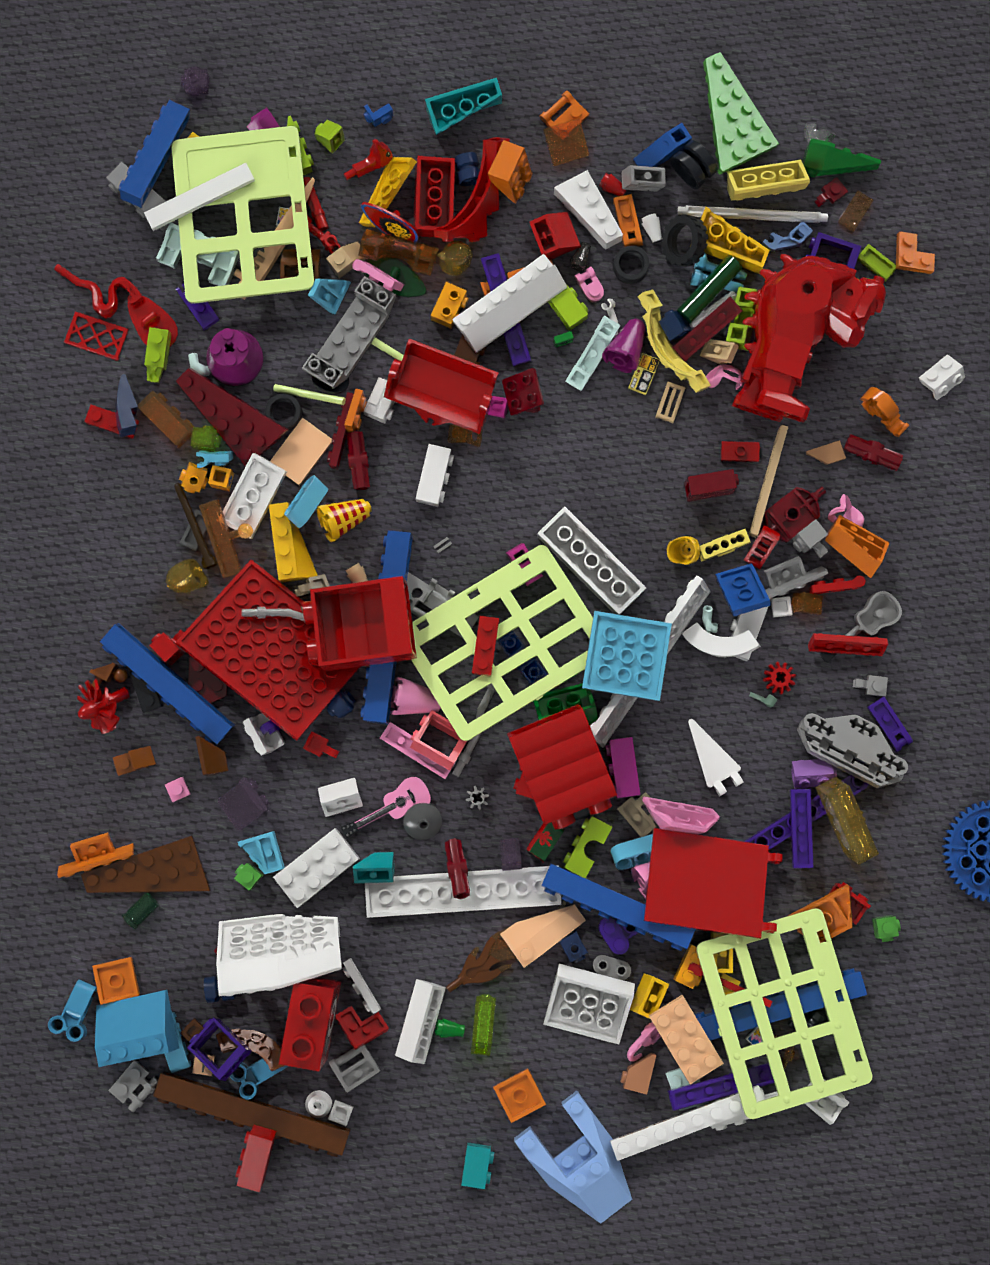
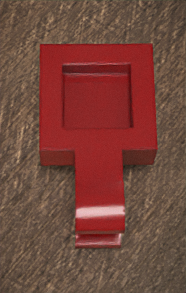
M312 731L303 749L319 757L322 756L323 752L334 758L339 754V751L327 746L328 739Z

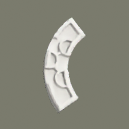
M695 623L682 632L685 639L698 650L716 657L742 656L761 647L750 630L733 637H719L708 633L699 623Z

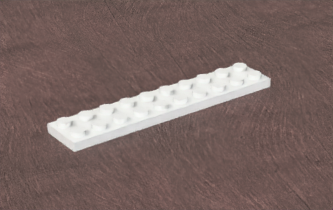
M696 576L694 580L688 583L686 592L677 599L675 608L666 615L665 622L672 623L667 654L711 592L705 581L699 576ZM612 694L609 704L602 708L600 717L590 726L596 743L604 748L637 697Z
M550 866L468 871L467 878L470 896L465 899L453 897L451 879H449L448 873L394 876V882L365 883L367 918L561 905V895L555 893V896L544 892L545 888L541 886Z

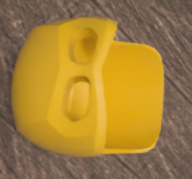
M683 536L670 541L667 546L668 559L673 563L684 565L696 562L700 556L698 540L690 536Z

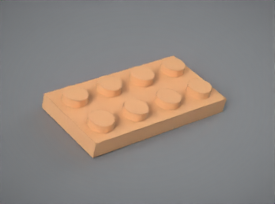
M683 995L648 1015L689 1084L694 1083L724 1064Z

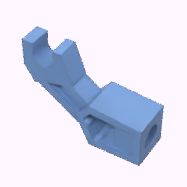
M802 221L787 237H782L772 232L769 237L773 239V242L769 243L765 239L762 245L773 252L800 247L813 230ZM797 233L802 239L798 240L793 238V236Z

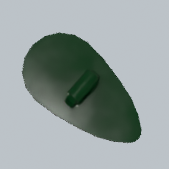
M381 253L375 254L367 260L368 263L404 284L401 291L393 289L391 292L394 294L416 297L426 293V287L419 276L393 256ZM379 281L377 284L383 286L384 283Z

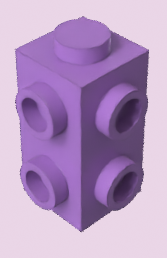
M821 759L792 761L791 774L794 788L833 785L834 777H837L836 767Z

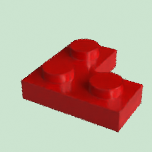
M352 1006L335 1015L336 1021L355 1050L389 1030L379 1012L364 1021H361Z

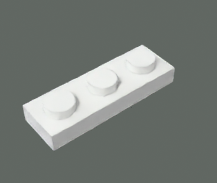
M348 959L343 963L345 967L342 968L345 975L353 979L355 984L352 986L358 995L362 994L365 1000L363 1005L368 1012L372 1011L373 1014L381 1009L352 959Z

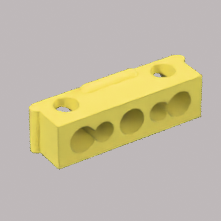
M746 529L701 545L699 556L701 562L715 556L726 555L735 551L736 548L751 543ZM736 536L743 538V542L736 541L735 544H732L730 540H735ZM721 542H726L727 548H723ZM713 546L718 548L717 551L713 550L711 554L705 552V548L712 549Z

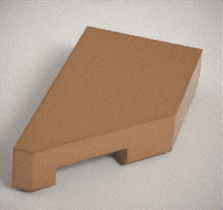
M840 440L806 451V455L826 465L846 459Z

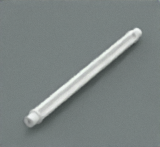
M678 206V215L685 214L702 217L705 207ZM708 207L717 216L728 219L804 221L810 223L828 221V214L821 212Z

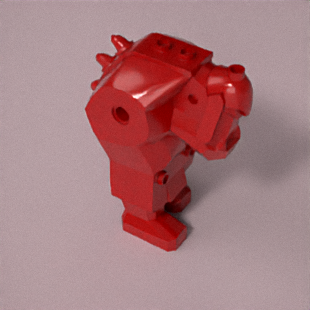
M781 254L780 258L784 264L782 266L783 269L778 273L768 269H761L760 275L765 279V284L761 290L758 289L757 292L746 293L744 296L746 300L754 302L753 305H756L755 314L742 321L744 325L755 328L756 342L753 341V343H745L744 345L751 355L740 380L744 385L742 390L735 396L732 406L780 422L783 417L798 422H805L810 408L792 396L794 390H798L801 387L805 364H809L812 357L811 351L823 339L824 333L843 348H855L864 337L865 325L869 317L874 315L875 312L880 313L884 306L886 288L883 284L885 279L880 276H874L873 279L865 277L858 279L855 277V269L849 268L844 264L831 262L823 257L806 256L796 260L787 254Z

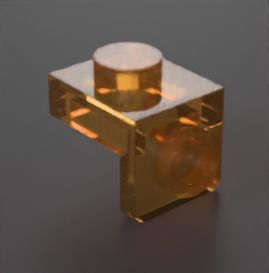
M806 592L794 593L792 597V612L821 615L823 596Z

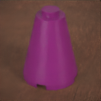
M640 319L629 320L604 349L602 358L606 363L609 361L615 364L612 368L624 373H631L632 370H637L646 331L643 321Z

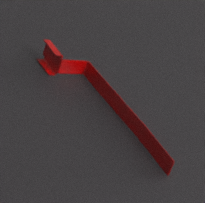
M693 962L689 964L687 970L692 971L696 976L704 977L700 965ZM720 977L722 986L734 992L745 989ZM762 997L764 1005L770 1007L773 1001Z

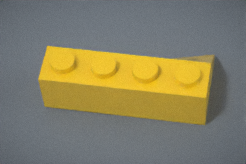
M705 207L700 219L703 221V226H706V234H708V240H706L707 248L704 249V252L722 260L730 255L743 268L760 274V270L763 268L770 250L750 236L747 237L740 232V229L733 227L724 218L717 216L711 212V209Z
M288 502L269 505L278 580L281 583L305 580L318 576L299 528L284 515L289 506Z

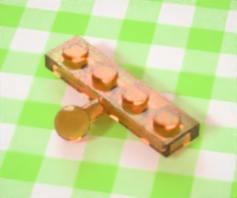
M219 499L199 505L222 577L226 578L238 574L242 569L232 539L251 537L253 534L252 526L243 523L237 530L229 532Z

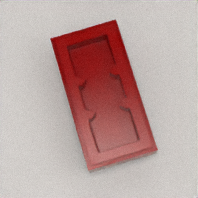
M722 441L721 461L759 462L760 442Z

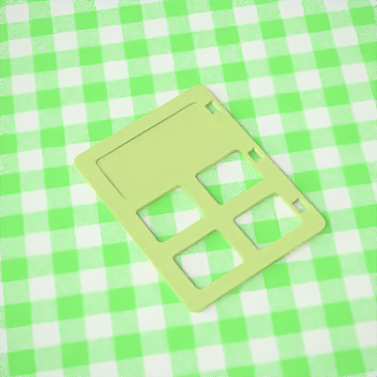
M286 126L175 140L171 148L176 197L244 163L247 164L255 179L254 182L205 205L234 203L237 223L236 235L196 240L193 213L191 212L178 219L185 296L188 302L202 303L310 290L314 285V273L300 140L297 128ZM290 148L296 149V157H290ZM285 196L291 197L293 228L259 233L251 232L248 205L250 201ZM301 202L302 212H296L295 203ZM288 244L296 245L299 270L297 277L265 281L256 280L254 249ZM239 251L242 273L241 283L206 288L199 286L197 257L199 255ZM307 258L308 268L301 267V259Z

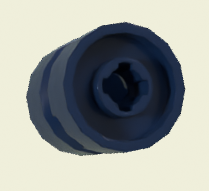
M466 152L455 157L456 171H459L457 176L460 186H471L477 182L480 169H478L479 160L475 152Z
M216 976L204 978V993L207 1003L218 1002L220 998L224 1001L235 999L236 994L233 996H219L218 978Z

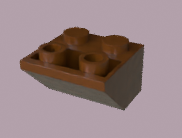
M283 249L280 279L297 277L299 275L296 249ZM311 249L314 281L315 279H320V249ZM307 258L301 259L302 268H308Z

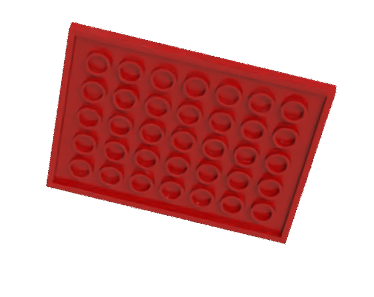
M250 560L176 641V645L297 741L360 667L324 671L319 667L318 662L310 663L307 640L316 639L314 624L306 625L304 621L289 616H266V618H257V616L242 617V609H257V607L292 609L303 613L301 607H303L304 601L257 563Z

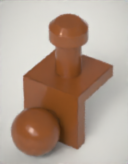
M113 662L109 665L90 670V673L96 676L95 679L98 680L99 686L103 680L110 682L114 677L117 682H124L128 677L127 671L123 668H118L119 665Z

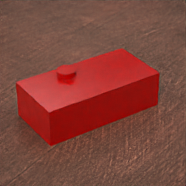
M417 156V163L415 164L413 226L417 229L419 236L434 237V229L444 226L453 219L455 158Z

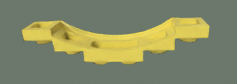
M654 290L642 292L638 298L641 301L642 307L647 311L642 316L647 326V338L665 368L672 369L681 381L688 379L691 388L696 393L706 390L711 385L703 371H696L683 361L673 349L659 321L661 320L660 307L663 305Z

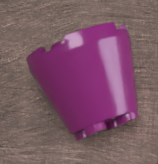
M225 328L213 337L207 349V366L214 378L225 385L239 386L247 384L255 379L262 369L263 351L259 342L250 333L243 330Z

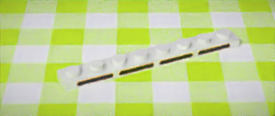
M759 1085L752 1087L756 1101L764 1100ZM732 1094L610 1140L617 1161L743 1114L744 1111L739 1094Z

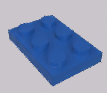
M752 563L716 574L717 582L733 616L771 606L770 599Z

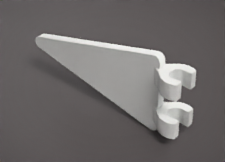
M690 719L688 723L707 787L711 788L714 786L720 797L727 792L721 781L730 777L736 787L743 783L741 776L738 774L741 767L693 719Z

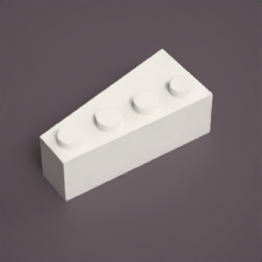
M588 170L554 187V195L583 224L605 250L622 241L623 233Z

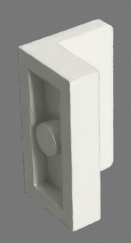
M355 778L318 788L325 817L363 806Z

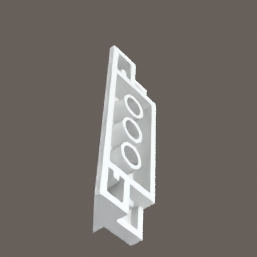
M543 254L452 320L464 335L468 344L477 353L565 290L567 285L556 265H553Z

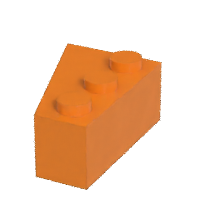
M841 515L837 517L825 538L829 545L870 578H872L881 565L889 546V542Z

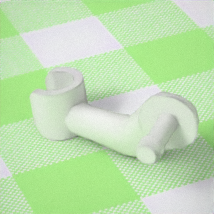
M607 299L610 306L607 307L605 303H602L601 307L607 310L609 319L618 323L614 312L615 301Z

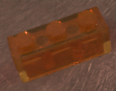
M154 391L150 392L137 405L138 409L180 449L195 434L192 429L194 425L187 418L183 420L179 416L181 414L175 406L170 408L166 404L168 400L160 392L158 394Z

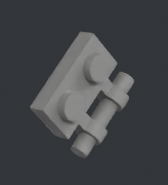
M135 1059L108 1091L122 1103L128 1098L131 1099L132 1103L128 1109L135 1112L138 1107L144 1104L145 1098L156 1090L158 1079L153 1077L150 1082L145 1078L150 1072ZM141 1084L144 1089L137 1096L134 1091Z

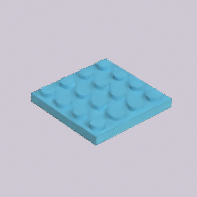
M594 611L582 689L660 701L672 623Z

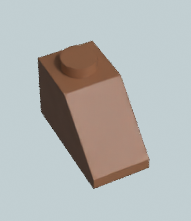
M649 1053L622 1072L620 1082L623 1083L624 1089L647 1094L656 1059L655 1053Z

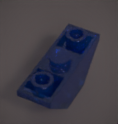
M513 630L497 641L508 658L526 648ZM535 658L517 667V670L531 685L548 675Z

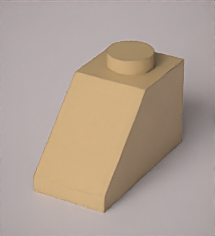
M354 242L340 247L326 259L330 268L340 279L353 269L352 264L356 259L364 261L369 255L358 242Z

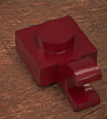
M836 177L822 187L821 191L823 193L814 202L818 207L828 200L834 204L846 195L848 190Z

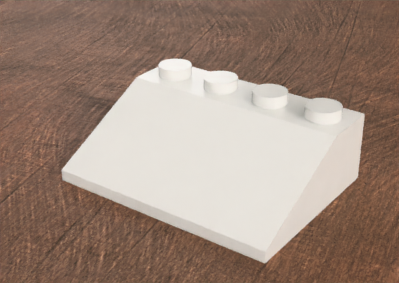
M559 964L543 1025L619 1044L634 997L635 983Z

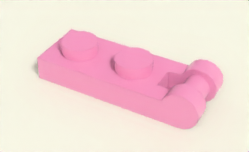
M356 259L352 264L354 270L369 274V279L377 283L379 281L384 283L382 287L389 291H393V289L401 291L404 284L368 262Z

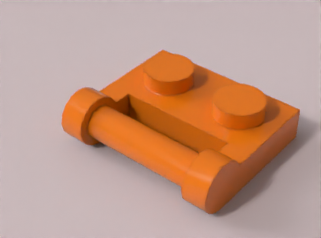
M565 91L562 97L539 117L563 141L589 116V113L573 98L569 91ZM568 102L571 106L553 122L551 117Z

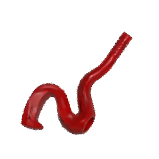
M59 264L54 268L56 272L73 284L89 289L92 293L93 310L105 319L111 318L118 309L116 293L118 288L122 287L131 295V300L129 301L131 306L140 303L144 299L138 288L125 277H118L110 284L108 303L104 304L101 290L96 283L76 277Z

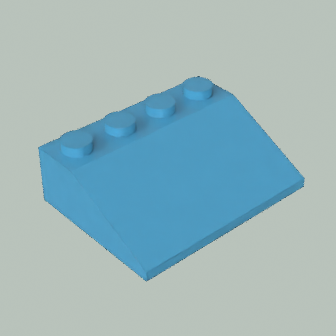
M167 990L96 1005L95 1051L99 1067L169 1053L179 1049Z

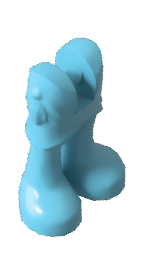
M704 253L703 257L699 258L700 261L698 263H695V270L690 282L692 286L700 285L709 276L702 271L712 273L718 266L707 260L706 253ZM741 270L734 278L746 280L747 273ZM731 280L724 290L737 293L738 287H744V285Z

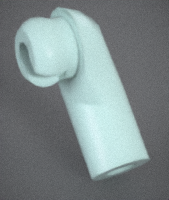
M197 353L188 355L190 368L203 376L210 375L211 372L208 366L199 363Z
M706 605L703 607L702 614L705 630L708 633H717L718 624L711 623L713 608Z

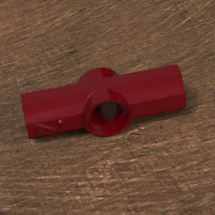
M363 431L347 433L348 461L350 471H352L354 490L369 489V464L367 451H365Z
M852 434L849 435L843 449L862 457L864 461H871V464H880L895 471L898 470L903 459L902 454L885 448L883 444L877 441H867Z
M456 838L449 839L445 842V851L453 897L465 899L470 896L466 858L464 859L461 840Z

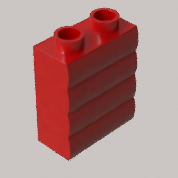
M403 576L310 589L311 601L303 602L306 625L314 624L316 638L307 640L310 663L318 662L319 667L324 671H333L417 658L408 583Z
M579 704L507 733L544 825L552 822L555 830L561 829L576 821L573 814L575 812L588 808L590 814L594 815L612 807L610 798L617 796V793L586 715Z

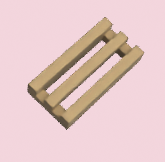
M667 382L655 418L674 423L686 387ZM672 387L673 390L665 414L662 415L661 411L669 388ZM678 389L680 393L672 417H668L676 390Z

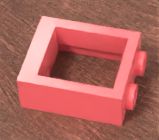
M431 710L428 716L424 715L419 725L422 726L420 730H415L410 740L413 742L410 748L444 768L451 770L467 741L459 738L448 719ZM429 724L458 740L449 757L420 741Z

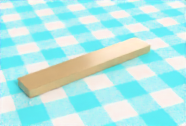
M785 425L779 427L749 532L751 537L756 538L759 534L788 426Z

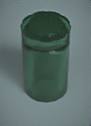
M145 892L122 917L130 927L137 929L138 925L160 905L148 892Z

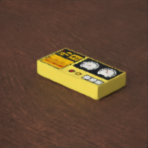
M642 353L638 368L634 372L628 389L646 395L660 360Z

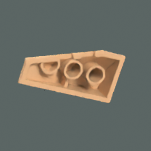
M575 904L516 922L500 933V935L525 968L586 920Z

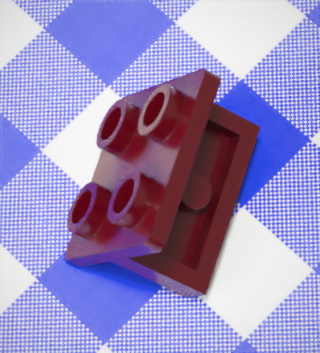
M535 368L502 380L511 416L523 412L534 413L541 411L540 406L544 404Z

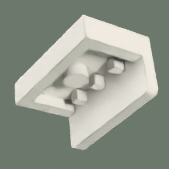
M947 354L921 375L919 380L933 392L934 398L938 400L945 396L955 385L960 384L965 378L963 366Z
M262 713L243 721L246 733L251 736L254 748L261 756L271 753L285 744L279 731L271 735L269 732L264 735L259 728L262 724L270 721Z
M836 1093L804 1104L831 1125L835 1122L841 1110L848 1106L849 1101L845 1099L842 1093Z

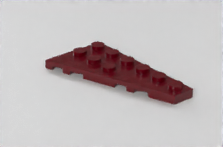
M188 368L176 380L245 466L252 453H256L259 456L263 455L288 431L284 426L277 424L273 419L266 417L254 407L228 393L224 388L217 386L192 368Z

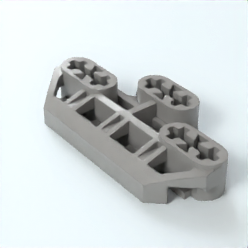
M811 713L806 715L799 723L797 731L807 753L875 788L901 781L908 770L907 762L894 755L879 727L858 715L824 719ZM805 735L811 737L814 740H812L811 742L807 741ZM830 746V747H832V748H834V749H836V750L842 752L843 755H842L841 753H839V752H837V751L831 749V748L829 749V751H827V749H828V747ZM853 758H854L855 760H857V761H859V762H861V763L867 765L868 767H866V766H864V765H862V764H860V763H858V762H856V761H854L853 764H852L851 762H852V760H853ZM885 776L891 778V780L885 781Z

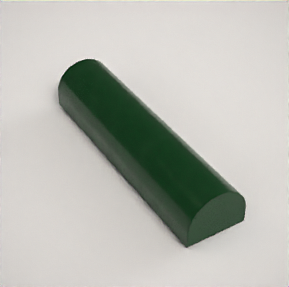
M728 255L677 309L680 315L691 324L742 270V265L734 257Z

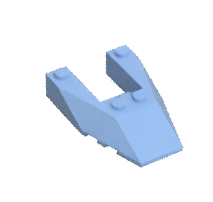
M575 1091L561 1103L584 1134L581 1138L554 1158L530 1126L516 1136L514 1142L550 1188L596 1221L602 1223L630 1202L632 1197L620 1160L617 1161L610 1142V1140H613L579 1092Z

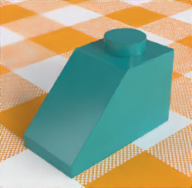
M393 852L373 853L353 866L354 883L394 882L395 863Z

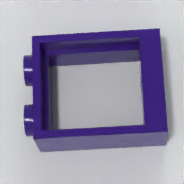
M818 232L815 238L812 237L809 248L812 250L810 255L806 254V256H816L819 244L822 242L850 251L846 265L849 268H855L861 246Z
M213 1017V1019H209L203 1025L204 1029L199 1034L192 1037L190 1040L191 1044L187 1048L219 1080L226 1081L252 1050L220 1019ZM218 1028L238 1046L220 1068L200 1049Z

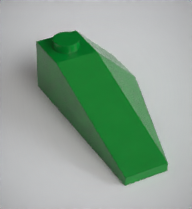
M811 138L805 150L803 165L809 177L877 170L881 160L863 153L855 155L850 152L851 149L843 148V150L835 148L834 143Z

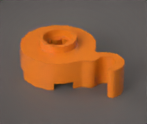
M870 387L860 398L861 401H864L861 404L870 415L880 417L882 419L880 422L885 424L886 428L894 436L900 437L909 427L908 423H904L899 419L898 406L884 391Z

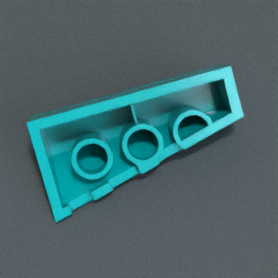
M496 77L425 99L426 110L435 134L441 133L476 111L502 104V93Z

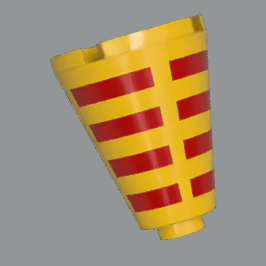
M364 499L320 505L316 509L320 525L328 531V533H325V536L330 542L336 541L370 517V512H372L370 503L368 501L365 502Z

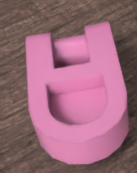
M592 267L587 268L586 272L578 273L574 276L589 301L598 302L602 299L604 289ZM590 278L592 283L586 285L585 280Z

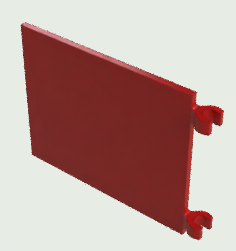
M654 828L644 921L761 939L762 931L774 934V932H777V923L763 922L767 863L780 864L783 854L769 853V845Z

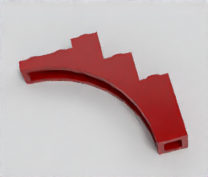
M493 137L483 140L481 168L469 200L454 219L444 226L434 229V237L441 238L444 242L453 241V238H467L470 242H478L480 238L487 236V216L499 210V189L490 181L488 172L503 140L510 142V139Z

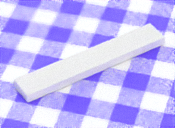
M244 163L144 212L154 231L254 182L255 179L247 164Z

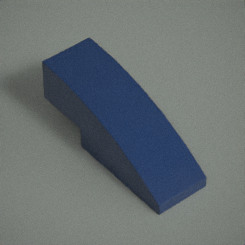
M125 374L121 375L115 403L116 423L120 437L135 434L137 427L133 416H136L138 406Z

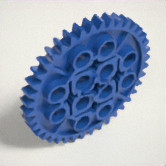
M988 800L986 804L984 801H980L979 806L976 803L972 804V809L965 807L966 813L963 811L959 812L961 818L953 817L956 824L949 823L952 830H945L949 837H943V840L948 843L942 845L943 848L947 849L942 855L947 856L943 863L949 864L945 870L952 871L949 878L956 877L953 883H961L960 890L966 889V895L972 893V898L976 899L979 896L980 901H984L987 898V902H990V800ZM981 817L986 822L983 828L978 825V820ZM965 830H969L971 833L969 840H966L963 836ZM978 832L984 833L982 836L984 840H977L979 837ZM978 845H981L984 849L981 855H978L976 852ZM964 857L969 860V864L965 868L961 864ZM976 860H982L980 863L982 867H976ZM977 872L982 877L978 883L974 880V875Z

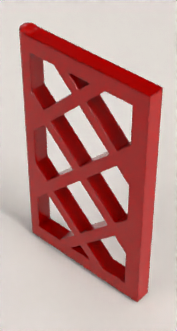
M75 311L64 343L118 361L129 329ZM78 317L87 319L88 323L78 328L76 321ZM93 324L105 325L107 329L97 334ZM90 326L94 336L84 340L80 330ZM114 329L123 331L122 337L115 340L111 331ZM77 332L81 342L69 341L72 334ZM109 332L113 342L103 346L99 336ZM96 338L100 346L98 349L87 347L86 343ZM115 345L117 351L114 356L106 353L104 349Z

